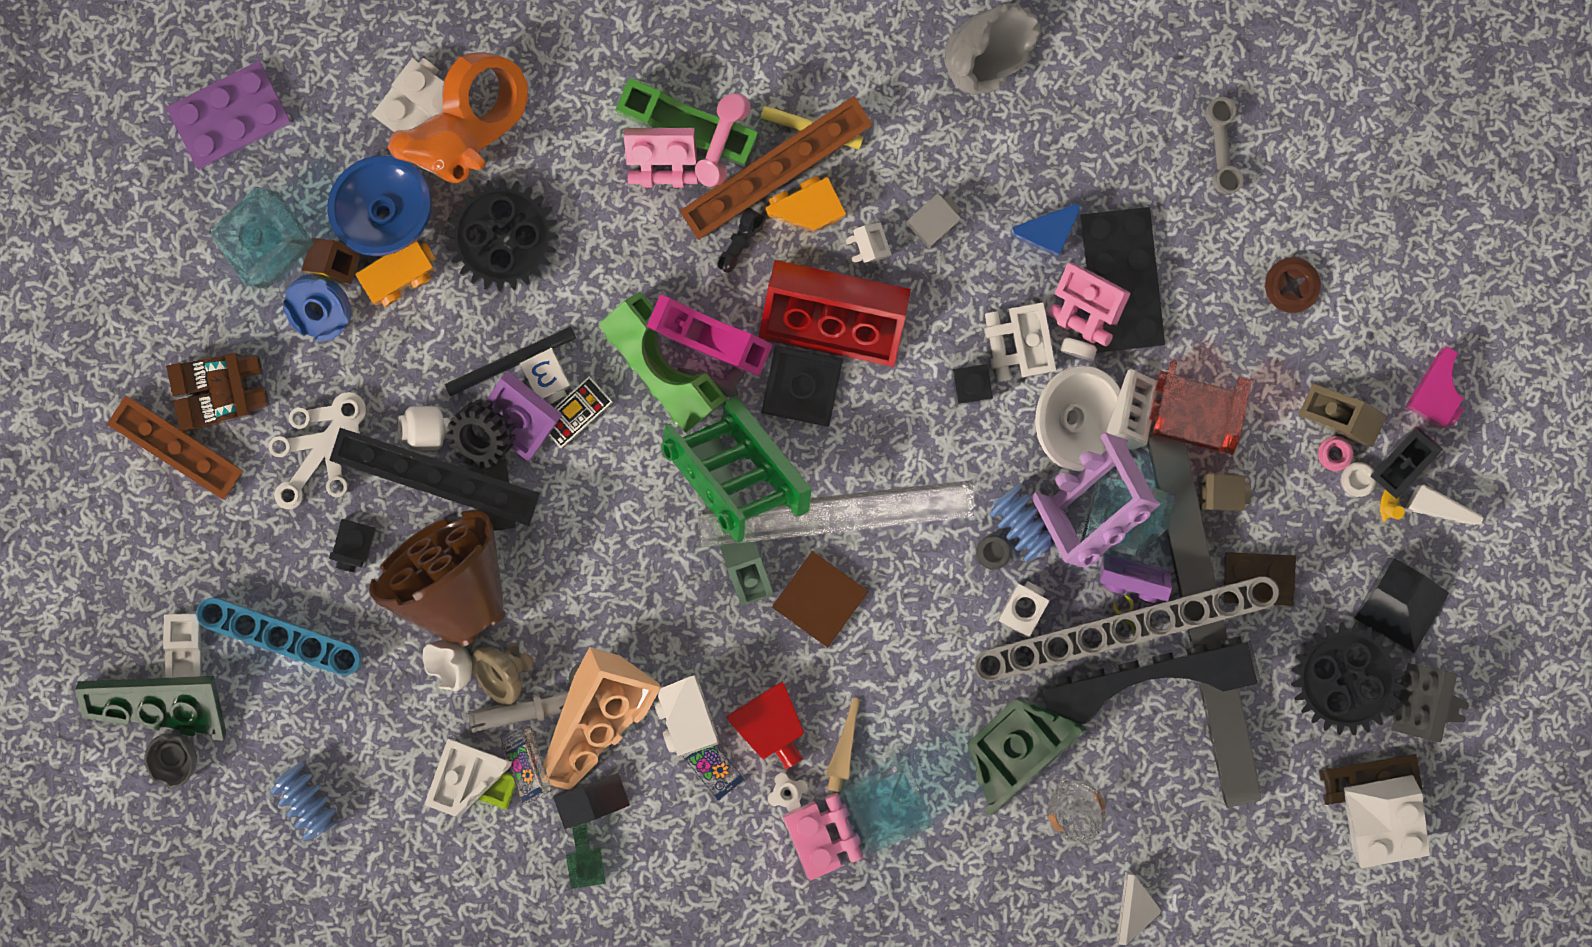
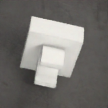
M881 223L864 225L854 229V236L846 239V244L857 243L860 250L859 255L852 257L853 262L863 261L867 263L892 255Z

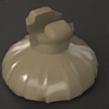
M513 642L507 645L503 653L494 647H480L474 650L471 655L472 672L479 685L482 686L483 691L496 702L512 705L520 696L522 682L519 674L521 672L526 673L533 667V658L529 654L524 652L520 658L516 657L519 654V646Z

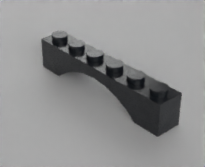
M1241 636L1221 640V647L1208 650L1207 644L1187 648V655L1174 658L1173 653L1169 652L1152 656L1153 663L1140 666L1139 661L1134 660L1118 664L1119 671L1106 674L1105 669L1100 668L1084 672L1085 679L1072 682L1071 676L1050 680L1052 687L1044 689L1043 694L1048 710L1082 725L1090 722L1100 708L1114 695L1129 686L1147 680L1161 678L1190 679L1208 684L1224 692L1258 684L1261 682L1251 640L1242 642Z

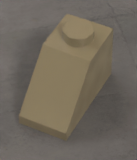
M1312 384L1298 414L1337 434L1373 447L1387 415L1361 400L1316 384Z
M1205 474L1200 476V511H1245V504L1251 503V483H1245L1244 475Z

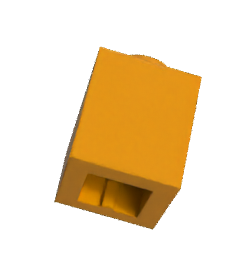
M818 175L800 184L802 190L790 196L787 191L773 196L769 199L771 205L765 207L768 217L814 233L846 218V213L829 178L826 177L820 180Z

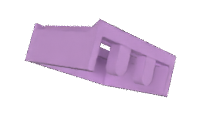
M1106 432L1100 438L1107 450L1102 455L1091 451L1083 453L1080 456V460L1086 469L1078 476L1068 473L1059 474L1055 478L1059 489H1061L1057 494L1049 497L1035 492L1031 496L1064 562L1083 568L1095 564L1105 551L1112 545L1120 543L1125 538V534L1137 524L1146 521L1150 517V513L1161 505L1155 500L1127 448L1128 440ZM1116 466L1133 498L1086 539L1080 542L1064 509Z

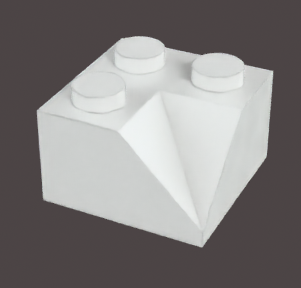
M695 675L659 690V698L654 699L653 702L659 719L666 718L668 730L662 733L669 752L676 751L678 757H683L721 744L699 680Z
M1413 775L1344 788L1352 850L1360 868L1430 856L1422 792Z

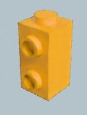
M416 239L403 250L383 256L355 275L372 303L376 306L382 303L384 307H387L402 298L400 291L410 285L416 289L432 279L430 273L436 270L431 262L437 258L426 241L420 244Z

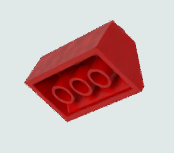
M775 260L768 285L759 338L894 367L911 289Z

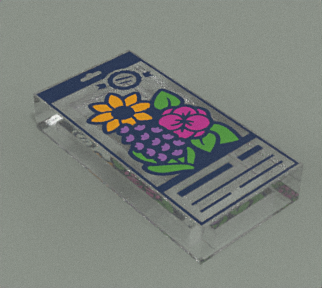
M531 726L520 727L501 738L507 760L512 762L510 769L522 804L531 803L551 792L552 788Z
M719 745L683 756V759L718 802L746 780Z

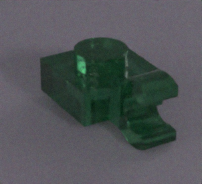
M587 824L574 826L572 830L576 851L566 853L571 889L606 884L601 847L590 848Z

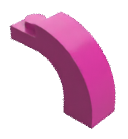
M661 294L646 326L684 346L757 376H760L773 344L751 333L708 317Z

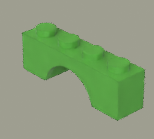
M631 78L628 79L615 109L617 115L648 128H695L696 147L705 152H708L720 119L717 116L688 106L660 90ZM733 122L721 159L745 168L759 137L758 132Z
M640 291L623 301L598 325L604 331L607 340L615 345L624 356L628 366L637 372L645 382L652 396L658 399L670 413L673 422L687 433L719 408L727 398L707 373L697 375L685 374L673 368L665 360L659 349L658 332L646 327L654 307Z

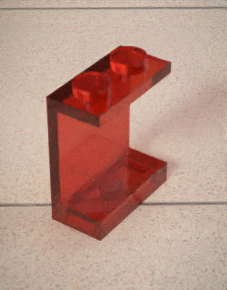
M1170 359L1166 372L1159 371L1155 385V391L1160 392L1159 400H1153L1149 413V420L1154 421L1152 434L1233 455L1241 438L1252 379L1238 376L1233 390L1175 376L1177 360Z

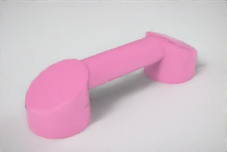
M728 94L718 104L717 114L720 119L706 158L700 160L695 167L697 179L705 186H718L726 179L727 169L720 160L733 122L746 119L751 109L748 98L743 94Z

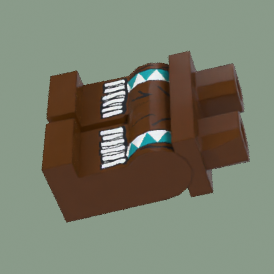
M232 353L203 360L166 365L172 396L184 397L207 391L210 393L173 400L181 432H189L254 416L253 411L270 405L266 387L248 390L246 377L263 374L261 360L257 355L241 356V354Z

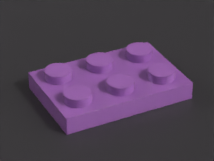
M260 61L166 107L197 170L292 124Z

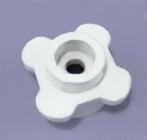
M785 773L776 775L774 779L776 785L773 792L768 795V802L772 806L780 805L786 807L789 812L801 807V796L807 791L806 782L804 780L795 781L790 779ZM790 790L791 795L785 796L784 791Z

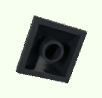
M1388 558L1354 619L1368 627L1372 626L1373 630L1380 634H1385V637L1415 653L1449 592L1396 558Z

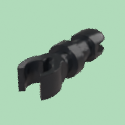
M750 207L744 211L740 219L739 231L737 234L733 233L731 235V244L726 252H722L717 261V266L720 270L726 273L734 270L739 262L737 260L744 248L748 249L751 244L748 242L750 237H753L762 229L766 222V217Z

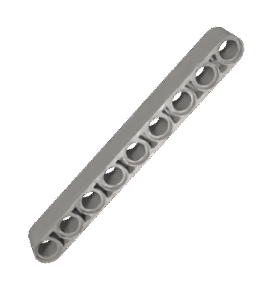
M1259 576L1173 599L1168 602H1162L998 646L978 655L974 663L975 671L982 680L996 681L1266 609L1278 600L1279 587L1272 578ZM1260 582L1268 583L1273 589V597L1267 602H1260L1253 595L1254 586ZM1230 591L1237 595L1239 605L1236 610L1225 611L1221 608L1219 598L1222 593ZM1198 601L1203 605L1205 613L1202 619L1191 620L1187 617L1185 607L1188 602ZM1163 610L1169 614L1170 625L1166 629L1160 630L1153 626L1151 616L1154 611ZM1122 619H1129L1134 622L1136 633L1132 638L1126 639L1119 635L1117 626ZM1095 628L1100 631L1102 635L1100 646L1092 648L1085 644L1083 636L1087 629ZM1060 637L1067 642L1068 652L1065 656L1058 657L1051 652L1050 643L1053 638ZM1021 646L1032 649L1034 661L1031 665L1025 666L1018 662L1016 653ZM992 655L999 659L1001 668L997 674L991 675L984 670L983 660L986 656Z

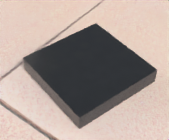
M775 345L761 413L829 427L843 359Z

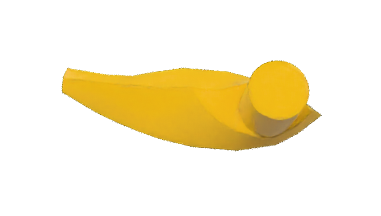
M1385 489L1380 503L1383 522L1390 517L1396 520L1402 519L1405 510L1397 505L1401 495L1396 499Z

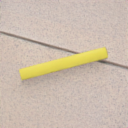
M765 105L760 119L798 131L815 122ZM858 135L844 145L860 150L863 136Z

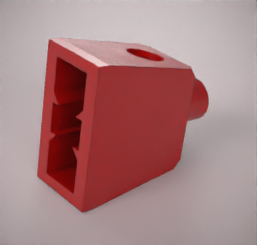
M783 681L726 716L728 722L762 759L776 753L785 769L804 759L793 742L804 734V730Z

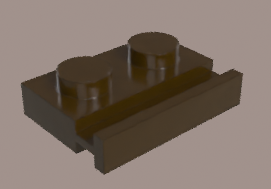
M1225 552L1224 586L1259 576H1267L1276 581L1279 587V597L1273 605L1294 606L1296 555ZM1260 582L1254 586L1253 595L1258 601L1267 602L1273 597V589L1268 583ZM1230 591L1224 592L1223 603H1239L1235 593Z

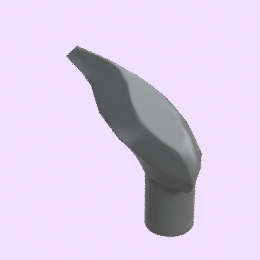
M678 367L677 369L678 371L685 374H702L700 372L686 368ZM733 367L725 379L714 375L708 376L725 396L734 397L738 396V391L735 387L743 378L744 373L740 369Z

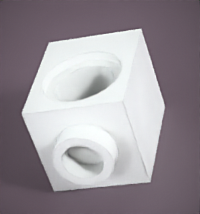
M1029 581L1026 582L1025 586L1017 584L997 621L1030 637L1050 601L1043 597L1045 590ZM1022 597H1027L1034 603V612L1026 618L1020 617L1015 610L1016 602Z

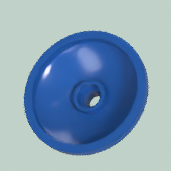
M385 155L364 158L345 169L333 184L327 203L330 225L340 241L352 250L370 256L393 254L412 244L427 226L432 209L430 189L419 170L407 161ZM383 210L390 211L386 218H379Z

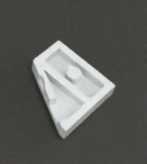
M448 739L424 805L452 816L460 817L510 768L512 762L453 739Z

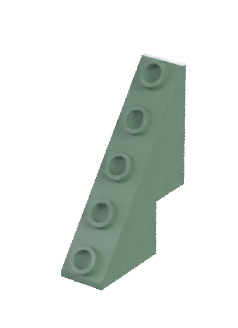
M720 437L692 448V451L701 461L724 451ZM729 464L710 472L719 484L734 478ZM739 492L729 495L738 508L743 506ZM705 503L740 605L744 606L773 596L774 593L749 521L746 520L743 541L737 543L729 532L726 533L722 530L717 517Z

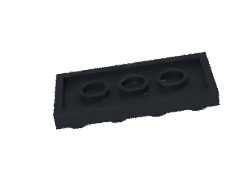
M1150 207L1081 214L1080 221L1086 269L1131 293L1118 323L1111 325L1104 321L1103 330L1112 334L1113 337L1108 346L1098 342L1094 343V346L1097 348L1096 353L1165 346Z

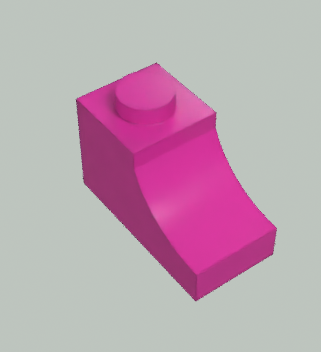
M1447 346L1439 350L1405 406L1440 429L1446 428L1448 423L1453 426L1464 410L1463 407L1459 406L1464 397L1457 393L1452 378L1453 365L1458 353Z

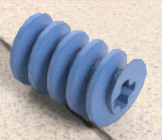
M1018 483L992 503L995 506L989 515L991 518L1003 516L998 527L1000 529L1011 527L1006 538L1008 540L1020 538L1015 549L1020 551L1027 548L1029 551L1023 560L1028 562L1040 556L1052 547L1055 542L1051 541L1052 536L1048 529H1042L1045 525L1042 517L1034 518L1038 511L1036 506L1026 508V504L1031 496L1029 494L1017 496L1022 487L1021 483Z
M302 761L273 782L276 784L270 793L273 796L283 793V797L278 805L280 807L292 806L286 816L287 818L300 817L294 828L296 830L307 828L308 830L302 839L303 841H309L325 832L341 819L331 820L336 812L335 807L323 809L328 800L327 796L315 797L320 789L319 784L307 786L312 774H299L304 766Z

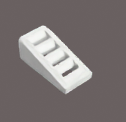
M1133 369L1127 371L1106 432L1128 440L1127 448L1129 450L1147 445L1159 381ZM1135 386L1145 390L1144 395L1134 391ZM1132 401L1139 403L1140 407L1133 405ZM1129 416L1135 417V421L1129 419Z
M1425 484L1416 486L1405 509L1412 512L1469 525H1480L1484 519L1482 515Z

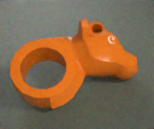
M487 52L468 53L463 57L459 56L447 71L442 86L443 113L429 118L412 129L395 131L389 139L388 149L396 159L411 162L450 183H460L466 180L471 169L481 170L486 165V162L478 152L513 127L524 113L528 100V83L521 68L507 58ZM491 68L499 82V95L496 104L490 112L477 117L472 112L469 104V90L476 76L485 69Z

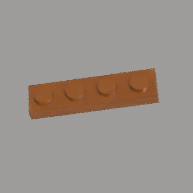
M125 395L107 423L108 426L223 500L227 499L244 472L127 395Z

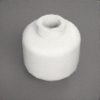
M437 406L409 407L404 415H400L398 419L400 443H405L406 448L410 451H438L442 447L444 439H447V433L451 430L447 428L450 420L449 418H443L442 411Z

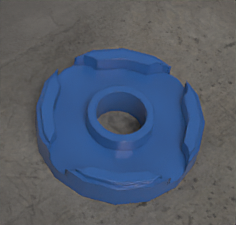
M308 274L299 277L287 288L285 300L283 301V310L288 322L297 332L304 336L308 334L315 337L313 340L327 341L333 340L347 328L351 319V304L347 294L336 282L326 276ZM310 302L319 304L324 314L315 312Z

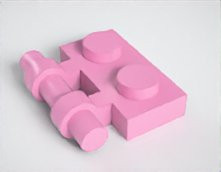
M625 128L624 143L627 165H641V170L628 171V184H641L642 188H653L654 184H672L673 188H684L685 184H698L695 170H685L684 166L696 165L697 162L695 128ZM653 165H672V170H654Z
M1068 263L1055 291V295L1065 300L1064 305L1060 307L1057 304H1053L1049 309L1048 316L1056 319L1059 326L1067 330L1072 328L1083 334V339L1091 343L1098 342L1108 346L1113 335L1103 330L1104 321L1111 325L1118 323L1131 293L1076 263ZM1079 308L1091 314L1088 321L1078 316L1077 311Z
M838 793L831 794L825 798L829 810L820 813L817 804L813 801L782 815L805 874L810 881L842 867L837 856L838 853L847 851L851 862L863 858L859 847L861 845L858 833L853 832L848 820L849 810L846 804H842ZM835 822L841 838L831 841L826 825Z

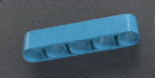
M208 598L203 600L197 607V621L206 629L335 674L350 675L356 673L363 664L361 650L351 643L221 598ZM211 604L219 605L223 612L221 620L215 624L211 623L206 616V610ZM245 615H249L255 620V630L250 635H245L239 629V621ZM279 626L285 628L289 635L288 641L284 646H277L272 641V632ZM310 638L317 639L322 646L321 653L316 658L309 657L304 649L305 643ZM344 649L351 651L355 658V662L350 669H343L337 661L338 654Z

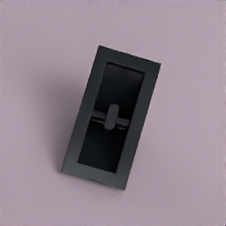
M1415 426L1397 441L1370 477L1397 499L1441 453L1443 448L1419 427Z
M619 773L553 796L564 829L596 820L630 806Z

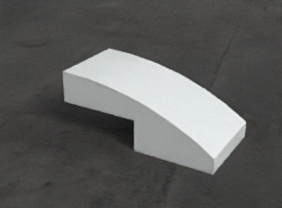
M196 614L164 615L163 649L165 650V678L202 676L201 625L197 621Z

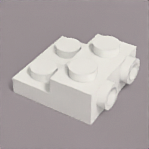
M411 58L392 83L391 90L371 115L395 132L412 129L429 118L443 113L442 86L444 81L436 76L439 69L425 58H422L420 62Z

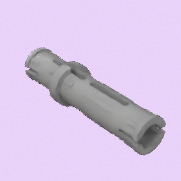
M569 690L540 696L539 693L533 694V698L517 701L512 705L501 704L470 710L468 715L472 733L527 720L537 719L538 722L544 721V717L560 714Z

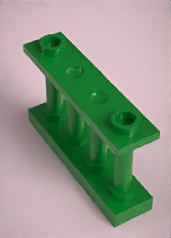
M737 396L724 400L723 416L720 422L687 436L681 437L671 423L665 425L664 438L661 443L664 456L668 461H673L717 517L722 530L726 533L729 532L737 543L742 542L744 539L746 520L783 504L788 506L796 517L809 512L812 488ZM725 434L732 436L738 443V445L701 461L692 451V448ZM744 457L750 459L757 467L721 484L710 473ZM762 481L769 482L776 491L740 508L729 497V495Z

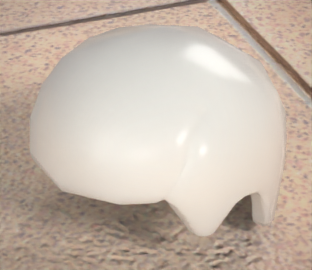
M441 639L430 642L424 647L422 659L425 671L428 675L440 677L442 682L439 684V688L456 692L468 684L473 672L471 656L465 646L461 647L458 642L451 643Z

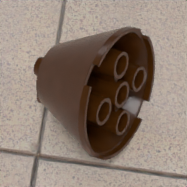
M479 510L462 511L461 515L463 518L451 522L444 517L418 531L397 547L380 565L383 573L378 581L375 578L371 580L369 593L376 604L447 642H458L461 647L473 643L477 639L478 633L487 626L499 623L506 613L503 610L504 600L494 529L488 515Z

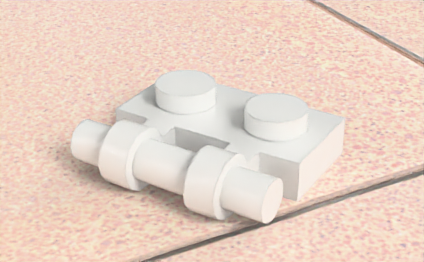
M1044 303L1009 309L1011 323L1006 324L1000 323L998 311L985 314L987 327L984 328L986 339L989 338L993 355V358L990 359L991 369L996 371L997 382L1011 380L1009 366L1019 364L1021 378L1056 372ZM1013 334L1016 354L1006 355L1004 335Z

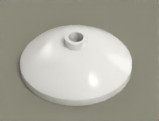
M1088 366L1067 368L1049 381L1039 398L1036 409V431L1039 442L1047 456L1054 463L1065 469L1083 471L1086 469L1080 460V456L1083 453L1091 451L1102 455L1107 450L1100 436L1107 432L1120 388L1104 371ZM1068 412H1069V414H1070V419H1069V421L1067 422V415H1068Z

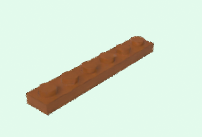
M853 96L679 212L697 239L700 240L872 127L873 124L855 96Z

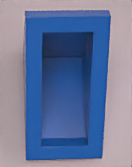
M1076 203L1012 227L1010 230L1012 236L1058 257L1080 211L1079 205Z

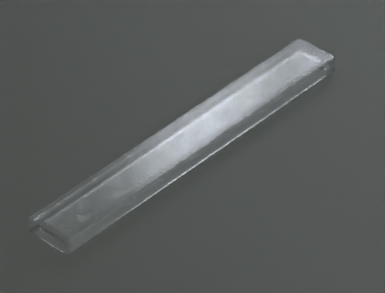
M971 480L816 497L810 499L809 512L798 517L788 506L782 504L746 520L744 539L739 543L973 517L974 484ZM710 509L698 511V541L701 547L737 543L729 532L726 533L722 530L717 517Z

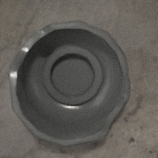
M164 733L151 740L145 750L144 765L152 781L164 784L168 789H174L186 784L196 770L198 756L193 744L184 736Z

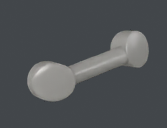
M1218 97L1208 104L1205 111L1206 121L1213 127L1217 171L1213 174L1212 184L1218 192L1224 195H1231L1241 189L1244 181L1241 171L1231 166L1227 124L1235 118L1236 107L1229 98Z

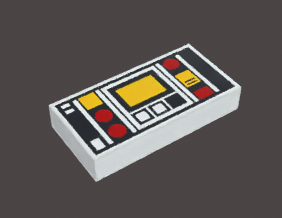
M590 376L554 407L562 416L549 436L561 449L613 403Z

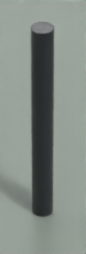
M569 326L444 385L451 397L520 365L521 362L550 348L555 349L577 338L572 327Z

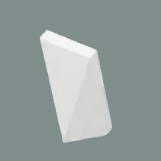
M1125 872L1116 940L1121 945H1127L1161 912L1137 877L1130 872Z

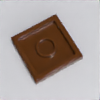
M811 551L772 608L828 648L869 591L818 554Z

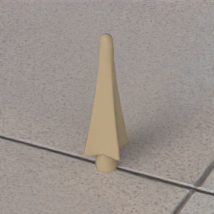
M857 697L853 698L843 732L825 775L830 776L827 790L838 793L841 792L843 780L849 781L853 737L860 699Z

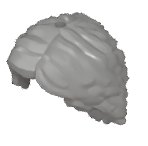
M1005 3L1004 5L996 6L994 9L980 11L979 14L969 18L954 33L950 34L947 42L944 63L952 81L960 90L972 95L990 93L1004 86L1006 78L1023 68L1027 61L1029 62L1031 59L1030 52L1034 50L1035 43L1041 34V25L1038 22L1037 15L1031 13L1029 7L1024 8L1020 4Z

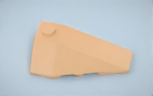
M589 647L574 675L538 777L539 783L571 790L599 762L598 756L611 744L616 745L623 738L621 734L634 721L638 723L646 716L661 688L660 684L620 655Z

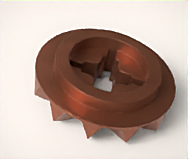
M1291 257L1282 259L1271 267L1267 273L1264 288L1268 301L1278 310L1298 313L1310 308L1316 302L1320 294L1321 281L1313 265L1301 258ZM1284 272L1292 280L1305 277V280L1298 286V291L1300 292L1298 294L1301 299L1292 291L1280 293L1287 284Z

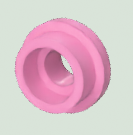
M1339 436L1325 439L1318 449V459L1321 465L1331 471L1345 469L1353 458L1351 444ZM1332 447L1340 449L1341 457L1339 460L1335 461L1330 458L1329 451Z

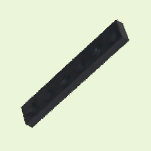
M339 428L329 459L331 462L527 526L531 524L541 494L343 428Z

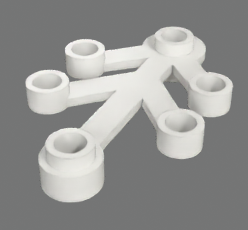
M346 392L337 396L332 406L310 410L295 408L290 412L289 422L297 429L307 427L310 422L332 420L325 432L288 439L277 436L270 441L269 451L275 457H285L289 452L313 448L290 482H283L276 488L275 501L281 508L294 509L302 503L304 496L302 488L324 457L329 478L326 484L327 492L333 497H341L346 494L348 483L343 478L341 465L331 462L329 459L339 428H345L360 434L359 423L365 418L366 404L359 395ZM351 403L354 405L355 412L352 416L347 417L343 414L342 407L344 404ZM297 412H303L306 415V421L302 425H297L293 420ZM278 440H282L286 444V450L281 454L276 453L273 448L274 443ZM335 480H340L344 486L343 491L339 494L331 490V484ZM285 489L294 491L295 498L293 501L286 502L283 500L282 493Z

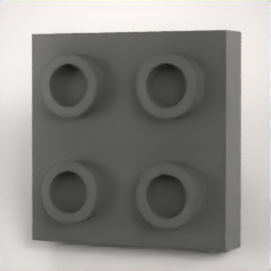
M1408 663L1406 674L1403 675L1401 684L1405 685V689L1401 690L1400 699L1402 701L1394 710L1392 731L1441 743L1446 722L1464 723L1466 721V717L1460 715L1459 710L1461 708L1468 709L1469 703L1453 695L1458 674Z

